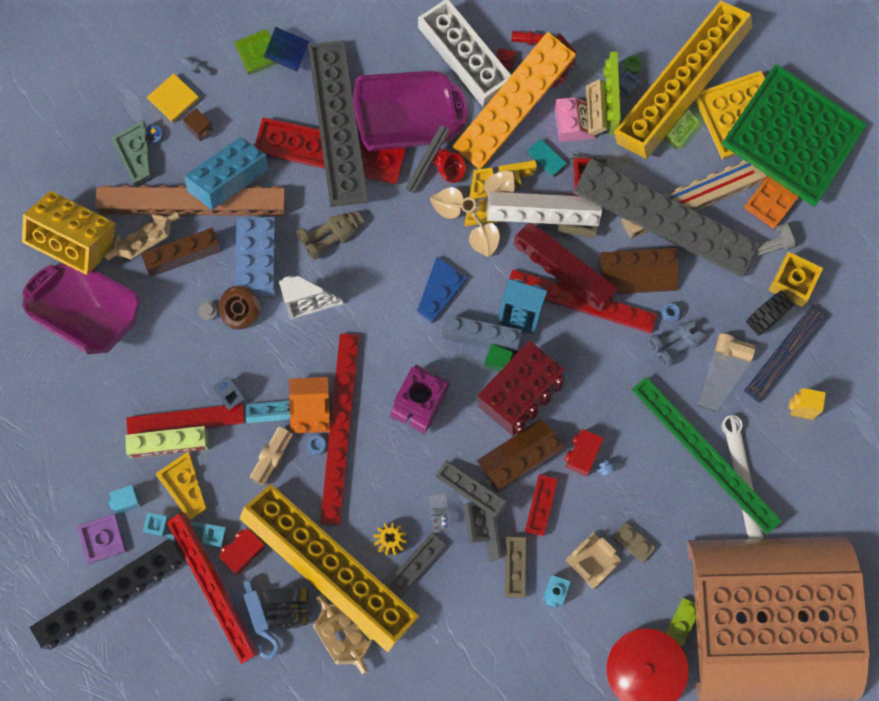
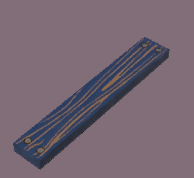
M811 305L749 383L744 392L759 403L826 319L827 315L814 305Z

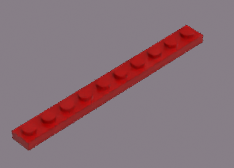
M340 334L320 524L340 526L359 335Z

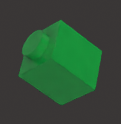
M491 344L484 361V366L500 372L512 359L513 352Z

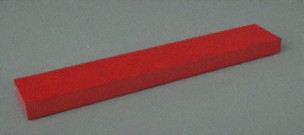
M237 404L230 410L226 406L126 417L127 435L201 426L214 428L245 424L243 404Z

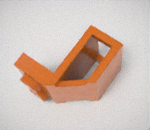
M328 377L290 378L291 433L330 432Z

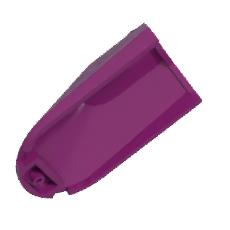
M436 71L360 75L356 78L353 106L359 138L368 151L430 145L441 125L450 130L443 142L446 143L458 136L466 124L468 106L465 95L459 85H455L445 74Z
M52 264L43 268L28 281L22 293V307L30 319L88 355L108 353L135 325L141 302L136 292L103 274L92 270L86 275L66 264L58 266Z

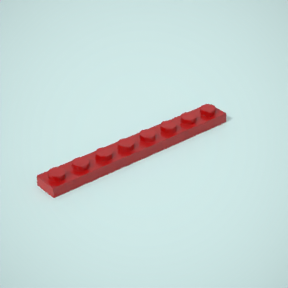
M516 270L511 272L510 280L519 279L526 285H538L547 291L544 301L649 334L652 333L657 314L615 301H611L602 312H599L597 309H593L583 298L576 296L567 286Z
M185 512L177 514L167 524L242 664L258 655L259 652Z

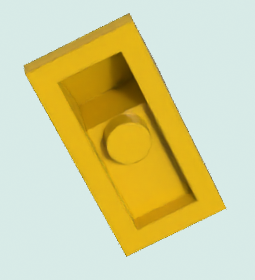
M532 160L501 165L498 167V172L512 171L514 173L515 188L520 190V176L527 178L535 174L536 162Z

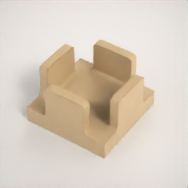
M593 532L565 561L594 589L622 560L615 554L616 550L603 537L600 539Z

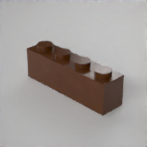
M212 227L141 253L147 272L150 277L222 252Z

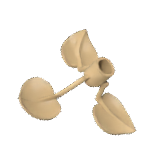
M501 171L493 174L484 184L485 192L514 193V173L512 171ZM446 188L431 196L430 201L434 209L444 218H457L460 215L461 208L464 212L475 218L480 227L474 228L469 236L470 245L475 251L486 257H490L496 251L500 241L498 228L492 223L483 226V223L476 215L480 209L479 202L487 200V196L476 198L475 200L470 197L464 199L462 193L456 188Z

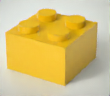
M788 252L783 258L768 291L777 294L783 290L795 304L803 307L808 301L823 268Z

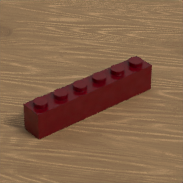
M527 223L515 235L513 245L518 251L526 254L532 262L539 264L548 274L557 278L562 285L570 288L576 296L583 298L593 309L602 312L615 298L618 290L617 287L533 223Z

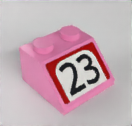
M575 97L556 99L555 115L559 142L595 139L596 135L591 136L588 134L587 102Z

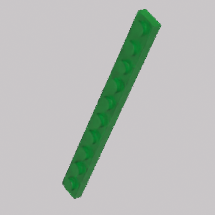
M647 377L632 388L631 391L766 535L782 522Z

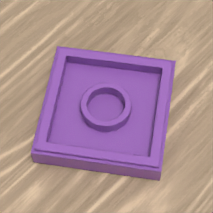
M117 514L77 526L87 564L127 552Z

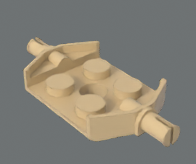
M175 212L168 217L152 214L151 216L154 219L152 223L144 225L142 229L129 234L123 240L117 235L114 249L104 254L108 261L116 256L132 259L169 237L171 223L180 219L178 213Z
M323 594L317 596L315 599L321 607V613L313 624V628L335 664L357 665L362 675L368 672L369 669L363 661V656L369 648L371 640L368 642L358 628V625L335 604H328ZM337 631L345 635L344 641L336 638L335 634Z

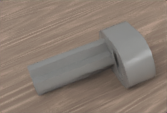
M787 223L776 226L779 238L757 246L755 252L758 256L781 248L787 250L795 247V240Z

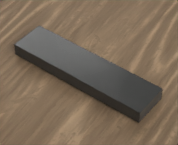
M447 460L435 476L496 519L499 518L508 505L506 500Z
M432 532L385 586L398 598H401L447 547V544Z

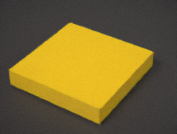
M173 73L147 96V99L174 123L199 100V97Z

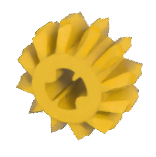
M385 522L384 530L381 527L377 528L381 534H374V538L379 539L374 542V545H381L378 549L380 553L386 549L385 555L389 556L390 550H392L395 556L397 555L396 548L400 551L404 550L400 544H407V540L401 538L407 534L406 532L399 533L402 530L401 525L395 529V522H392L391 528H388V524ZM388 535L389 537H391L392 535H394L395 542L390 541L387 543L386 536Z

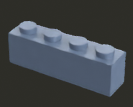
M447 314L442 331V339L489 349L491 344L512 351L513 354H517L521 330Z

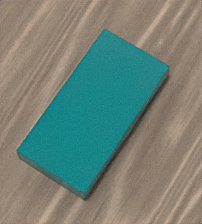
M541 139L527 150V153L552 177L558 174L567 164Z

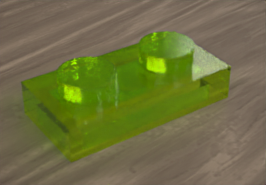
M687 109L664 138L674 149H679L700 121Z

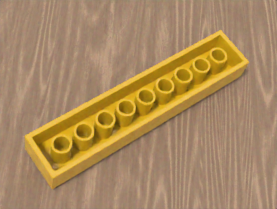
M720 1L616 128L614 134L617 144L648 159L752 29L751 14Z
M272 484L268 485L244 507L239 519L387 652L414 625L419 617L418 614Z

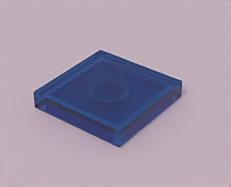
M275 27L264 58L297 72L309 41Z

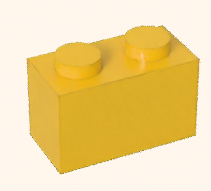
M801 388L789 400L788 409H791L790 415L811 420L815 419L823 412L826 392Z

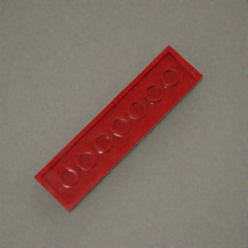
M262 117L254 145L257 149L268 157L325 169L319 129ZM359 138L364 178L397 185L406 149L368 151Z

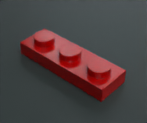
M538 475L524 532L544 537L558 479Z

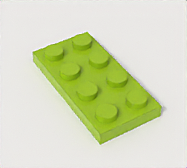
M610 52L609 58L605 59L603 78H606L605 95H607L606 118L608 135H615L614 131L619 126L621 120L618 52Z

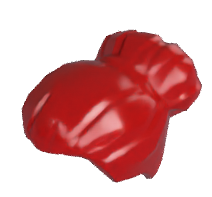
M440 148L433 160V164L438 168L441 177L445 181L458 183L462 180L466 171V164L460 154Z

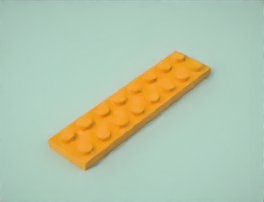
M547 32L452 147L478 169H483L575 59L576 54Z

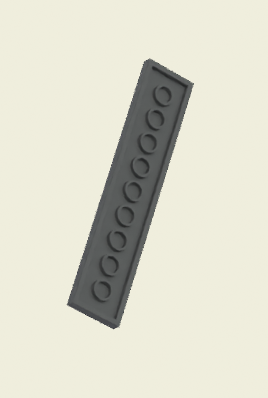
M344 40L308 44L330 207L368 203Z
M591 158L573 192L740 278L743 277L759 244Z

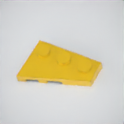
M493 168L474 170L470 198L475 200L476 198L488 195L484 190V184L493 175ZM487 200L479 202L480 209L476 215L483 224L501 222L488 221L486 213ZM466 213L464 227L479 225L472 215Z
M189 451L156 473V476L182 512H185L189 521H192L206 511Z

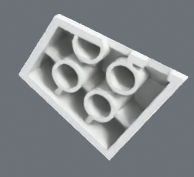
M287 276L282 281H279L290 320L345 304L341 298L299 276Z

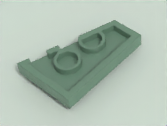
M141 120L111 137L135 186L152 177L146 124L144 120Z

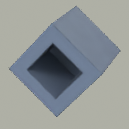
M228 376L211 387L228 410L245 399Z

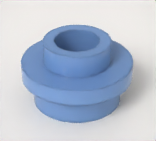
M668 303L662 308L661 314L666 321L674 322L679 319L681 311L676 304ZM667 311H673L674 315H668Z
M609 459L599 463L600 467L597 468V471L602 476L616 470L614 466L616 463L615 461L610 462Z

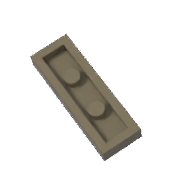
M506 537L505 598H525L526 537Z

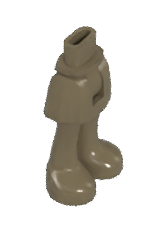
M358 211L351 214L348 212L347 215L342 213L328 218L329 222L310 232L305 228L297 230L299 239L304 248L306 247L307 253L312 260L319 258L320 253L337 241L343 244L358 230V226L364 223ZM331 231L333 232V234H331L330 236L326 237L325 239H323V240H321V241H319V242H317V243H313L314 241H316V240L319 239L320 237L324 236L325 234H327V233H329V232H331Z

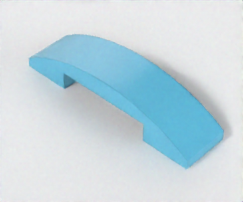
M147 512L143 532L175 540L167 524L172 518ZM190 522L201 545L222 547L226 527Z

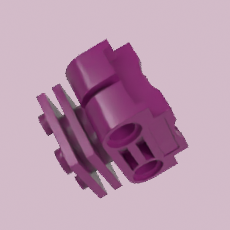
M416 364L414 367H411L394 400L390 418L405 425L410 418L409 427L425 435L447 395L451 381L437 374H434L432 377L431 371ZM417 391H424L431 398L426 403L418 404L412 401L410 397Z

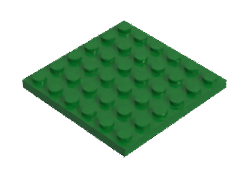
M775 63L721 145L815 207L867 124Z

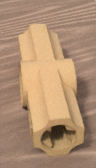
M278 426L269 444H266L262 449L259 461L250 474V479L265 486L273 470L280 465L284 457V451L293 437L292 433Z

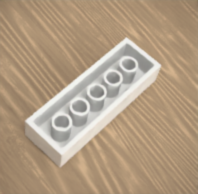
M449 0L442 1L418 17V28L482 107H485L510 78L511 74Z

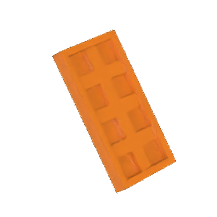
M767 176L743 208L774 230L798 199V196Z

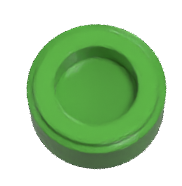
M628 56L624 61L623 68L625 72L629 71L635 75L640 72L642 61L637 56Z

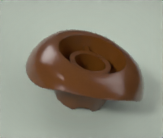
M241 286L230 287L224 291L219 300L221 320L232 329H246L252 326L260 316L261 304L255 294L247 288Z

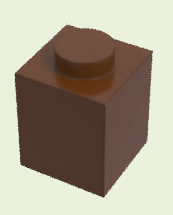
M197 108L182 119L185 128L199 141L208 138L214 130L211 122Z

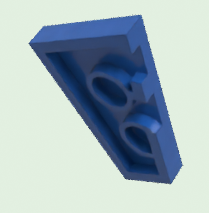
M436 257L417 313L433 323L466 282L467 278Z

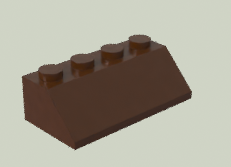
M677 248L601 252L600 275L618 288L616 294L677 291L679 267Z
M540 419L524 429L520 434L510 438L476 461L487 478L491 480V484L497 493L561 453L564 445L555 432Z

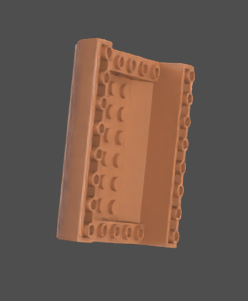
M846 537L687 540L688 561L692 560L700 671V683H696L697 701L860 700L867 682L870 654L863 577L855 550ZM801 610L808 614L806 622H801L798 619V613ZM821 610H825L829 615L826 622L819 619L818 615ZM762 611L767 615L765 623L758 622V612ZM738 612H743L746 615V622L744 624L737 622L736 615Z

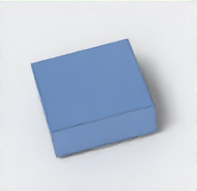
M629 71L619 79V89L628 96L641 84V81Z

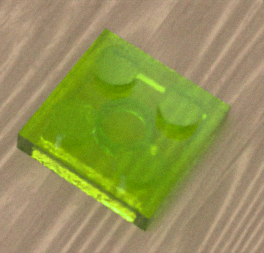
M267 29L234 42V46L248 75L282 62Z

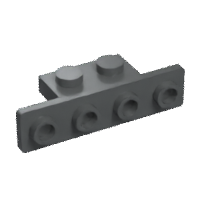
M491 480L481 482L482 485L494 492ZM473 502L465 503L464 510L469 543L487 542L489 561L501 559L503 548L500 544V529L497 519Z

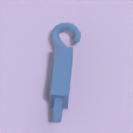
M248 578L243 580L247 593L243 596L255 632L268 639L274 645L271 653L264 652L262 645H258L257 650L263 658L273 659L280 651V643L268 632L270 627L267 626V618L259 594L256 590L253 591Z

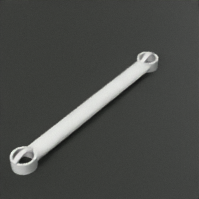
M730 415L723 420L721 426L727 437L733 470L753 490L741 434L742 421L739 417ZM730 419L732 424V432L725 426V422ZM742 510L748 539H764L763 531Z

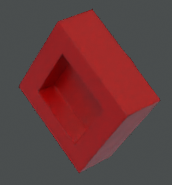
M498 48L496 58L506 70L511 71L516 52Z

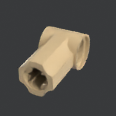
M719 334L714 353L724 358L734 357L751 362L755 352V345L738 341L735 337L728 334Z

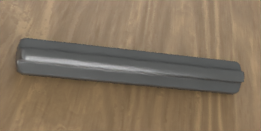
M441 125L408 182L406 189L411 193L417 191L450 130L445 126Z

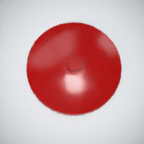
M643 628L625 634L614 644L607 659L606 671L608 682L620 701H677L684 692L688 682L689 665L684 650L673 637L660 630Z

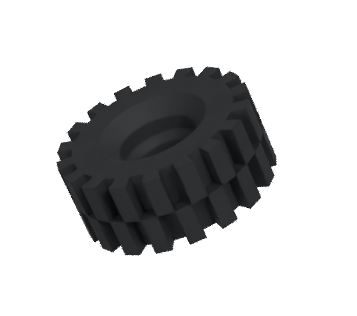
M781 290L763 303L745 322L760 336L786 315L795 304Z

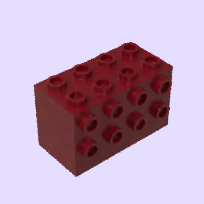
M529 340L477 395L478 406L511 436H514L516 433L520 434L526 427L525 423L529 419L533 420L538 415L539 408L542 405L546 406L551 401L553 393L555 391L558 393L564 387L565 369Z

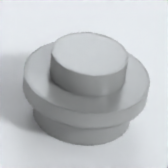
M209 301L203 302L198 308L199 316L204 320L214 319L218 312L216 305Z

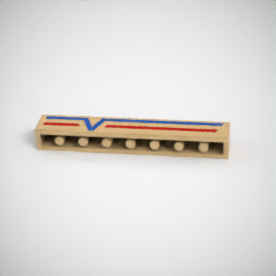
M743 160L737 166L730 165L723 172L718 174L714 172L704 180L697 179L690 186L685 188L681 186L671 194L664 193L662 195L694 211H699L762 184L767 175ZM624 218L621 219L630 239L649 232Z

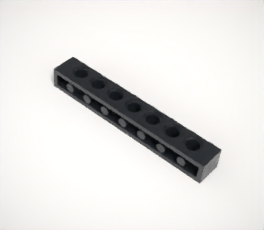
M169 538L29 628L40 647L51 650L60 644L59 641L66 637L68 639L74 636L80 627H87L94 623V618L110 613L113 610L112 607L119 603L121 605L130 599V595L135 592L137 594L143 592L152 581L155 583L163 579L166 572L170 570L173 572L182 566L181 563L185 560L173 540ZM160 557H165V564L162 567H158L157 560ZM143 568H147L148 575L145 578H140V571ZM130 579V587L123 589V581ZM112 590V599L106 600L105 593ZM91 601H95V609L89 612L87 609L88 604ZM74 612H77V614H78V619H77V621L74 622V623H71V621H70V616H71V614L74 613ZM59 623L60 631L54 634L52 628L55 624Z

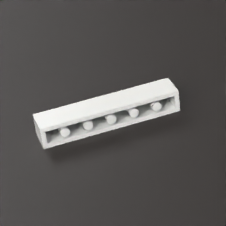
M488 192L486 202L488 221L599 226L602 214L600 206L580 196Z

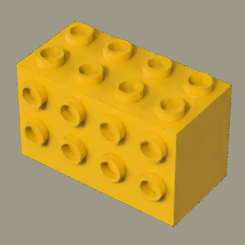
M50 190L23 214L22 243L88 275L105 258L104 254L113 250L115 222Z

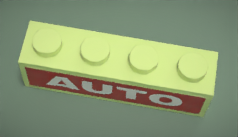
M204 426L125 435L126 454L131 459L209 450L208 431Z

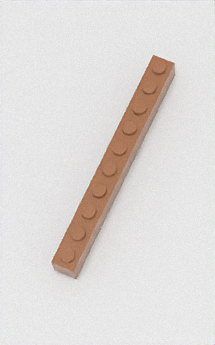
M104 185L103 187H97L95 209L99 215H171L177 212L178 215L285 216L286 193L285 189L279 186L243 188L211 210L187 192L186 186L170 188L162 185L159 188H152L147 185L140 187Z

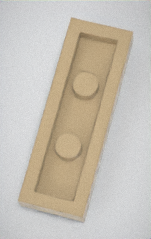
M599 79L586 85L588 134L591 136L607 130L605 82Z

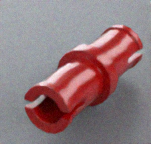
M512 30L511 42L527 43V45L538 44L545 34Z

